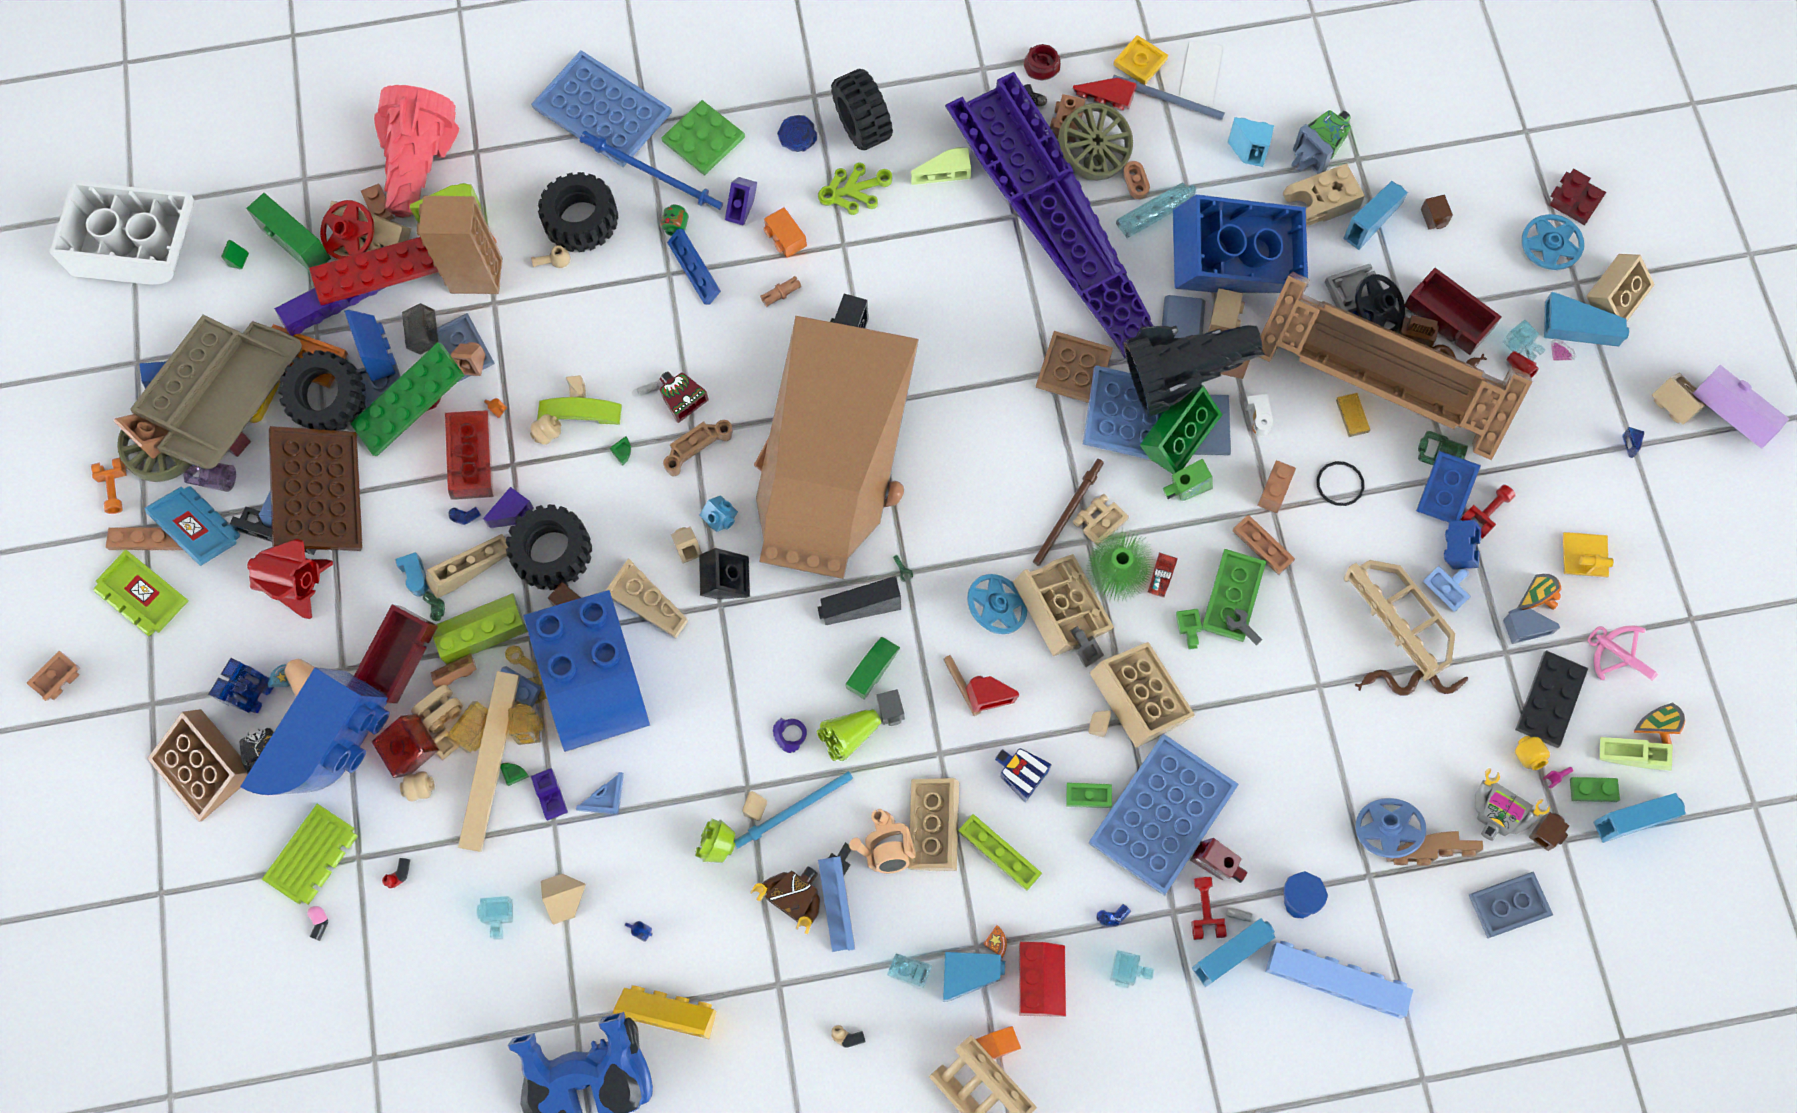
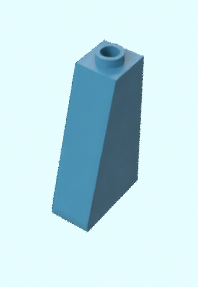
M1391 181L1352 217L1343 239L1360 250L1401 206L1408 192L1401 185Z
M1551 292L1545 301L1544 338L1619 347L1629 336L1627 319L1556 292Z
M1673 793L1610 812L1593 823L1602 843L1677 819L1686 814L1685 805L1677 793Z
M1261 918L1199 961L1192 969L1203 985L1207 987L1275 938L1273 934L1275 931L1268 921L1264 922Z

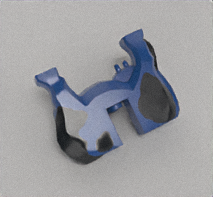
M624 1012L604 1016L598 1024L600 1029L606 1034L607 1042L605 1039H601L599 1044L596 1041H592V1048L589 1052L574 1051L563 1054L554 1060H548L545 1057L540 1045L536 1043L535 1033L513 1038L508 1047L510 1051L517 1053L521 1058L524 1079L520 1105L523 1113H583L576 1090H582L591 1086L598 1113H630L639 1109L640 1105L649 1102L652 1097L653 1085L649 1068L640 1049L636 1023L629 1017L625 1018Z

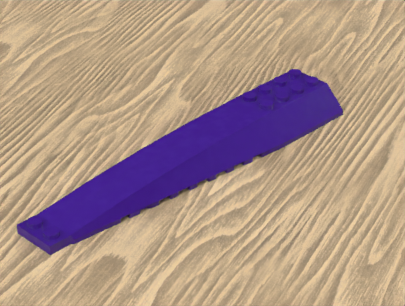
M1015 72L997 79L995 89L968 102L962 96L946 104V109L984 170L1114 341L1125 359L1124 342H1126V339L1135 337L1141 327L1154 326L1150 321L1151 317L1132 281L1129 280L1123 264L1120 263L1117 257L1118 254L1114 247L1112 248L1108 235L1103 231L1098 216L1094 214L1088 197L1084 195L1082 186L1073 174L1074 171L1070 163H1067L1063 158L1064 154L1057 138Z

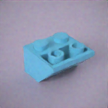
M1234 117L1228 143L1243 163L1263 167L1270 147L1274 125Z

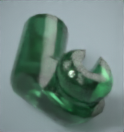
M427 591L423 596V600L431 605L430 618L433 621H440L445 614V603L442 599L436 598L433 593Z

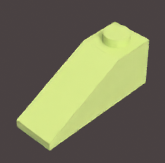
M961 147L949 149L911 171L912 185L971 179L968 148Z

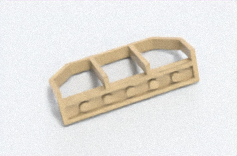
M1369 560L1361 566L1354 563L1348 568L1344 577L1345 582L1350 580L1372 608L1371 615L1377 614L1396 638L1394 644L1397 647L1401 645L1424 674L1422 677L1424 682L1450 666L1453 657L1455 632L1400 565ZM1370 568L1396 573L1407 587L1386 600L1379 586L1371 582L1366 570ZM1412 592L1432 617L1411 631L1406 620L1398 616L1393 605L1394 602ZM1434 623L1448 637L1445 662L1439 666L1436 658L1423 647L1422 640L1415 636Z

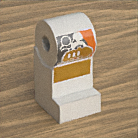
M1268 394L1247 396L1244 401L1245 411L1251 410L1254 421L1252 430L1258 436H1266L1273 426Z

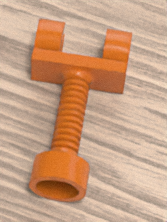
M120 457L112 459L114 469L105 471L104 466H100V462L91 465L92 478L98 483L106 481L108 500L104 502V511L108 514H117L123 510L122 501L117 499L115 478L127 476L126 466Z

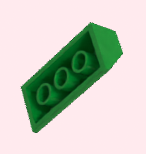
M1204 385L1194 388L1181 401L1170 406V410L1165 411L1140 446L1150 460L1174 474L1186 466L1223 414Z

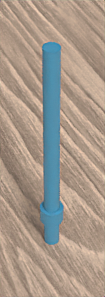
M849 771L761 825L751 827L746 834L733 841L737 849L752 840H758L762 837L761 834L853 779Z

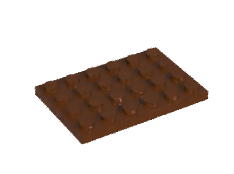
M270 426L268 431L272 547L299 539L304 541V549L361 551L363 547L357 433Z

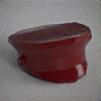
M1040 44L1029 49V53L1024 61V68L1029 77L1043 81L1054 77L1060 71V56L1053 47Z

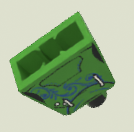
M1328 110L1308 124L1334 150L1331 159L1347 138L1351 125L1348 123L1351 116L1346 111H1341L1337 115L1333 111Z
M1203 458L1172 475V484L1163 488L1167 499L1179 495L1181 501H1185L1213 489V478Z

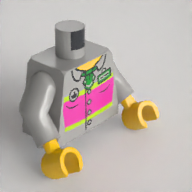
M1491 768L1485 771L1486 780L1482 781L1475 794V807L1478 812L1477 819L1486 825L1481 835L1490 841H1493L1498 833L1506 836L1510 833L1518 834L1529 829L1540 818V814H1547L1550 810V805L1545 810L1539 808L1538 805L1543 802V799H1539L1536 802L1535 810L1532 809L1534 805L1497 783L1500 780L1499 772H1497L1494 778L1488 777L1491 773Z

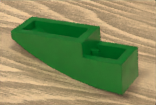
M881 637L855 669L846 683V689L865 700L874 685L883 676L900 650V647Z

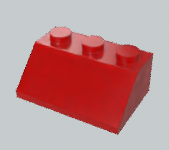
M1046 942L1019 943V1016L1066 1017L1065 945Z

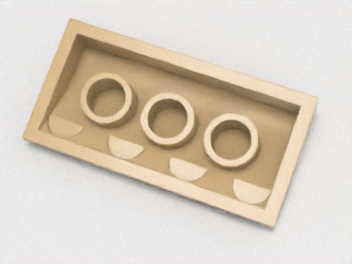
M955 778L911 779L910 836L916 857H909L908 869L957 871L959 781Z

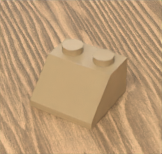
M1680 372L1670 377L1652 394L1655 398L1654 402L1662 409L1665 407L1670 412L1669 416L1676 423L1681 422L1685 424L1706 406V404L1693 395L1697 388Z

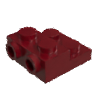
M1573 168L1571 173L1566 171L1560 180L1563 184L1561 188L1556 186L1550 195L1553 200L1549 206L1585 225L1606 192L1589 183L1590 177Z

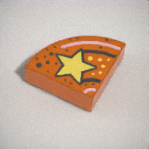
M996 925L983 945L1003 958L1007 947L1006 937L1002 929Z

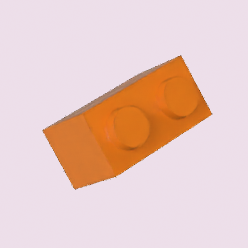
M785 207L764 218L765 227L763 229L768 238H773L776 249L779 253L783 252L786 258L807 246L806 236Z

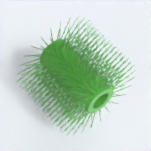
M1123 527L1120 535L1118 533L1115 540L1112 537L1113 534L1111 537H1107L1108 540L1110 538L1112 541L1109 545L1107 542H1105L1106 545L1104 544V546L1099 543L1100 545L1098 546L1100 548L1095 549L1096 551L1092 550L1096 555H1090L1093 558H1090L1092 560L1088 561H1094L1095 563L1086 565L1094 567L1088 569H1099V571L1093 572L1094 576L1097 577L1094 584L1096 585V583L1100 582L1102 584L1100 588L1103 587L1100 591L1105 588L1104 594L1108 588L1110 591L1114 583L1113 594L1116 585L1115 597L1118 588L1120 595H1122L1125 588L1128 595L1130 590L1135 592L1133 588H1135L1134 585L1136 586V583L1139 586L1140 582H1146L1145 580H1148L1145 578L1148 577L1146 575L1152 573L1147 571L1151 570L1148 568L1154 567L1147 566L1152 565L1146 564L1150 562H1140L1155 560L1146 559L1151 557H1145L1144 554H1141V549L1142 553H1144L1143 549L1147 548L1146 545L1140 548V540L1135 543L1136 537L1132 543L1130 540L1128 546L1127 538L1125 544Z

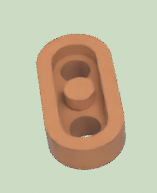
M1137 161L1128 162L1124 166L1123 176L1129 193L1135 199H1143L1147 197L1150 189L1143 165Z

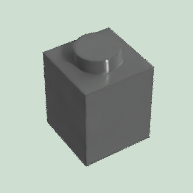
M898 689L876 694L883 725L894 726L900 724L901 720H905Z

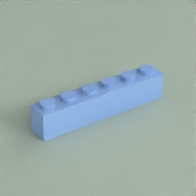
M1280 941V943H1275L1272 946L1265 972L1400 1019L1407 1017L1413 989L1408 988L1407 983L1399 980L1387 981L1383 975L1375 972H1370V974L1361 972L1362 968L1352 964H1348V966L1338 964L1339 960L1325 956V959L1316 956V952L1309 949H1303L1302 951L1294 949V945L1289 942Z

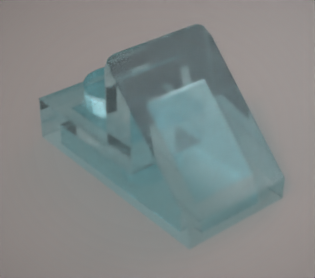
M896 953L887 975L922 989L925 986L932 965Z

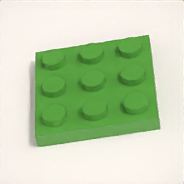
M701 100L661 139L664 144L705 176L745 138V133L705 101Z

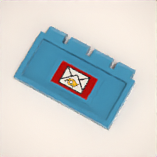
M191 486L185 489L179 487L145 507L146 514L200 566L236 545V540L240 537V533L228 524L217 511H214V508L205 499L201 498Z

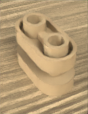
M442 685L435 689L411 710V713L417 720L424 718L421 726L427 733L440 731L444 723L449 719H455L462 712L463 705L458 698L449 699L453 692L447 685Z

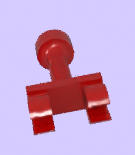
M1502 485L1496 491L1497 497L1483 511L1473 505L1460 519L1466 521L1474 517L1484 525L1481 528L1482 539L1496 525L1489 516L1503 502L1509 503L1516 496L1514 490L1507 485Z
M1212 877L1195 878L1194 886L1195 889H1199L1201 894L1204 918L1203 920L1191 922L1193 939H1204L1203 925H1215L1216 938L1227 937L1225 918L1213 919L1211 915L1208 891L1213 887Z

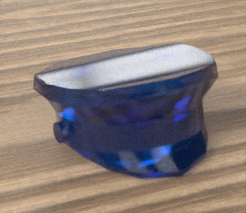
M795 115L784 119L777 133L781 145L795 152H804L817 141L814 123L805 115Z

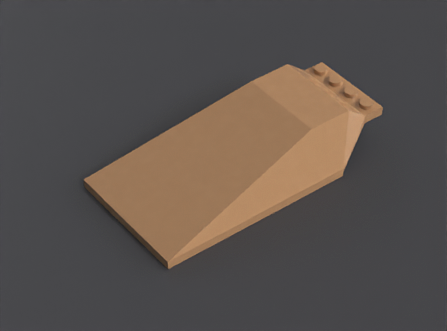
M795 316L756 495L764 539L760 563L844 579L848 558L881 522L919 339Z

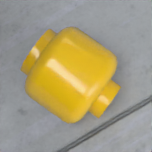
M1525 736L1518 741L1519 745L1515 749V754L1525 768L1539 770L1548 764L1550 752L1542 739Z

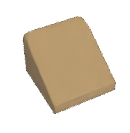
M1100 711L1092 714L1089 734L1100 737L1106 735L1111 711Z
M445 727L427 741L442 761L460 747Z
M753 791L749 792L742 809L744 816L760 821L767 805V800Z

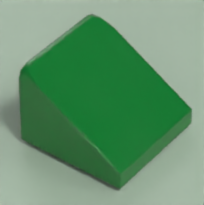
M228 240L221 257L229 267L243 269L249 253L232 240Z

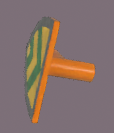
M1536 574L1517 608L1526 610L1544 603L1554 610L1558 606L1555 600L1561 598L1559 591L1562 589L1559 580L1551 574Z
M1672 702L1644 716L1634 729V733H1659L1662 744H1672L1670 734L1681 733L1685 725V715L1681 708Z

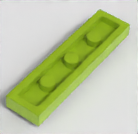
M974 814L958 830L964 838L1026 891L1042 875V872Z

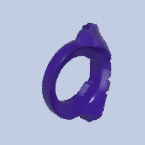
M780 718L773 725V736L783 751L792 753L799 750L800 745L807 736L806 727L801 721ZM796 725L801 729L802 736L797 741H787L782 733L786 727Z

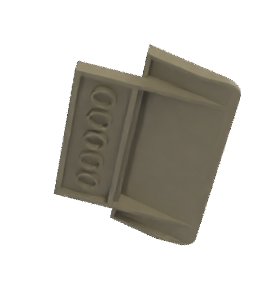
M203 314L130 410L133 414L169 431L157 447L159 452L204 469H212L219 464L278 383L281 375L283 376L286 372L284 369L287 365H291L292 360L297 357L302 349L301 342L289 334L254 321L241 333Z

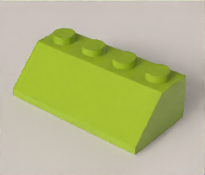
M512 593L436 624L438 628L433 635V639L440 658L447 665L470 653L473 655L527 633L528 630L515 595Z

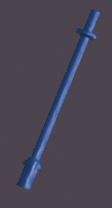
M587 131L582 133L585 136L581 135L580 142L594 148L595 152H606L697 198L698 205L700 206L705 202L721 210L723 203L709 196L708 189H704L701 192L608 145L603 137L598 138Z

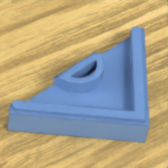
M619 772L617 776L601 786L583 803L577 805L576 810L618 814L624 773Z

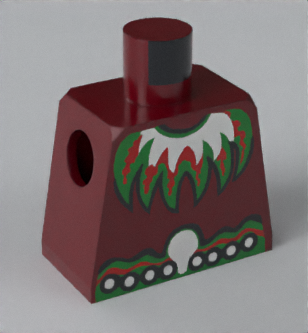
M667 371L660 376V381L664 384L659 389L661 396L677 423L681 422L709 400L707 391L683 372L673 377Z

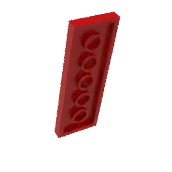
M421 237L309 268L321 306L439 272L433 264V259L428 255L426 246H423Z

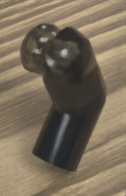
M1031 84L1024 85V88L1037 107L1047 104L1046 96L1033 92Z

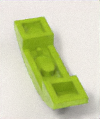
M550 398L539 401L537 420L543 415L548 414L557 417L556 421L559 419L596 420L599 424L620 425L622 404L593 398Z

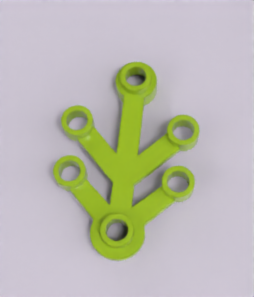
M859 162L854 165V170L845 186L838 188L840 182H844L847 179L846 170L838 168L830 185L822 187L819 191L818 200L826 206L836 204L846 208L850 215H856L859 212V204L856 201L849 202L841 198L842 196L848 195L866 203L867 208L875 209L878 206L877 197L874 195L869 196L860 191L878 185L888 187L892 183V173L888 169H881L877 172L875 178L856 183L859 177L863 176L866 172L865 165ZM854 206L856 209L851 210L850 207Z

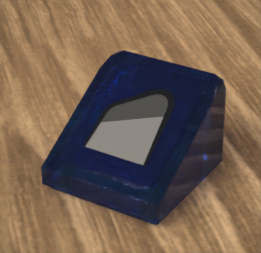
M1628 427L1622 435L1630 458H1633L1639 452L1645 434L1644 431Z

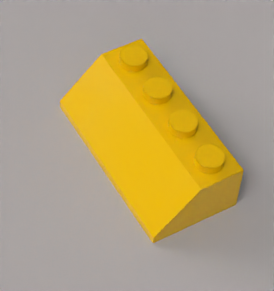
M631 985V989H623L613 1010V1014L624 1012L625 1018L629 1017L636 1022L710 1039L717 1012L711 1009L712 1004L698 1001V1005L689 1003L690 999L676 996L675 1000L666 998L667 993L654 990L653 994L644 992L645 988Z

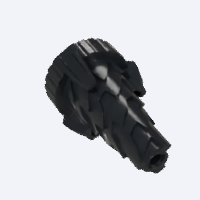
M1176 325L1172 327L1145 326L1139 329L1135 337L1126 339V342H1124V351L1130 375L1139 401L1148 417L1170 410V406L1181 401L1194 388L1202 386L1203 382L1221 377L1222 372L1237 368L1245 361L1265 355L1258 327L1251 325L1224 331L1217 329L1205 334L1190 335L1182 338H1174L1178 332Z

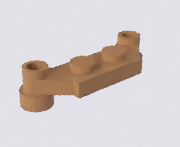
M720 420L714 425L706 424L703 421L670 444V455L663 461L665 470L671 476H678L683 462L716 440L729 441L732 438L733 432L731 423L728 420Z

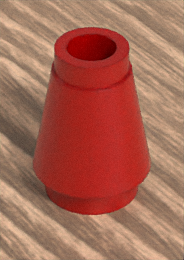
M1513 351L1506 359L1512 367L1530 374L1531 378L1539 370L1536 362L1516 351Z

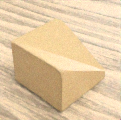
M581 375L566 377L570 397L586 398L585 383Z

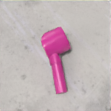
M1569 767L1561 772L1551 771L1543 777V780L1549 779L1552 782L1549 788H1553L1562 781L1564 776L1573 772V768Z

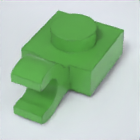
M1199 610L1177 611L1176 618L1180 635H1187L1189 650L1197 649V645H1199L1197 632L1202 631Z

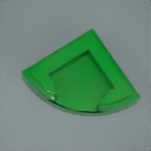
M627 436L609 448L622 466L631 455V445Z
M503 763L500 766L508 786L529 777L527 772L516 764Z

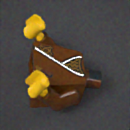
M807 866L801 876L792 870L789 873L782 872L768 878L763 883L755 884L750 892L751 894L754 891L760 893L757 898L758 901H761L766 894L765 898L797 922V930L800 926L806 927L805 934L809 933L812 923L819 915L820 897L817 888L811 885L818 876V873L809 866Z

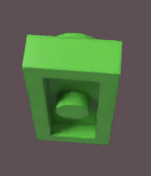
M1570 778L1572 801H1620L1618 778Z
M1067 783L1066 807L1111 808L1112 784Z

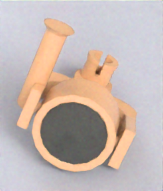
M878 809L877 812V810H874L871 819L875 822L876 831L866 837V846L861 843L859 838H853L849 843V847L851 850H856L867 858L868 867L875 872L895 873L904 870L909 866V857H916L909 828L902 823L895 824L894 817L887 811ZM903 834V843L897 841L886 842L874 849L875 845L889 836Z

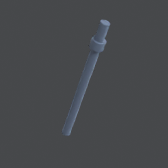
M1115 74L1113 75V78L1118 77L1136 83V91L1220 120L1224 117L1225 112L1146 86L1132 78L1126 79Z

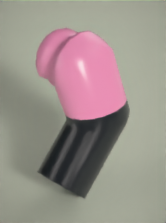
M313 906L307 912L308 917L311 918L314 924L310 937L320 941L328 925V918L321 907Z

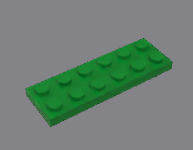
M437 342L350 424L371 454L378 456L465 375L442 343Z

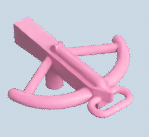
M1599 626L1588 637V643L1592 646L1599 645L1594 655V668L1600 680H1605V673L1626 665H1630L1631 668L1636 669L1651 681L1656 678L1657 672L1635 657L1639 632L1644 633L1646 631L1645 628L1623 626L1607 635V630ZM1598 630H1603L1604 634L1596 635L1598 641L1596 643H1593L1591 641L1592 637L1598 632ZM1634 631L1631 654L1612 640L1621 633ZM1605 648L1624 661L1603 670L1600 667V658Z

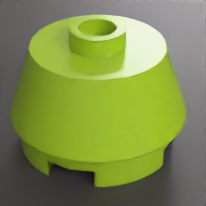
M711 818V821L707 822L701 834L700 846L702 847L696 848L695 856L701 858L703 862L723 863L734 850L735 832L721 819L718 821Z

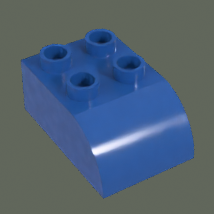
M610 590L523 615L564 752L650 726Z
M315 667L240 787L260 795L307 793L321 790L333 784L343 775L345 770L349 773L354 772L365 757L366 750L360 746L369 732L374 735L377 734L389 718L390 712L384 709L388 698L347 671Z

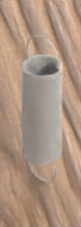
M658 381L634 390H638L637 392L641 396L660 387Z
M1229 907L1227 908V913L1223 914L1252 922L1253 914Z

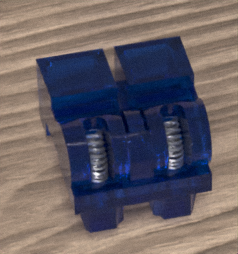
M230 658L220 674L229 679V681L218 677L208 695L225 705L233 706L248 713H259L262 708V703L258 701L261 693L264 695L270 694L274 687H268L269 677L240 661Z

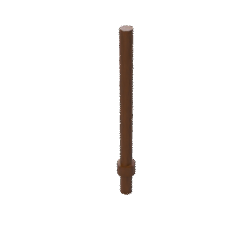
M1097 459L1090 471H1087L1083 476L1082 484L1034 558L1033 563L1035 565H1041L1088 488L1097 480V474L1104 464L1101 459Z

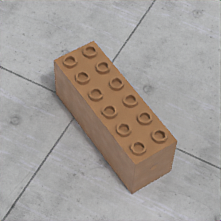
M423 196V202L419 205V215L421 218L420 223H417V235L421 237L423 246H426L428 255L433 259V264L437 267L439 276H442L444 285L448 287L450 293L499 294L503 258L475 197Z

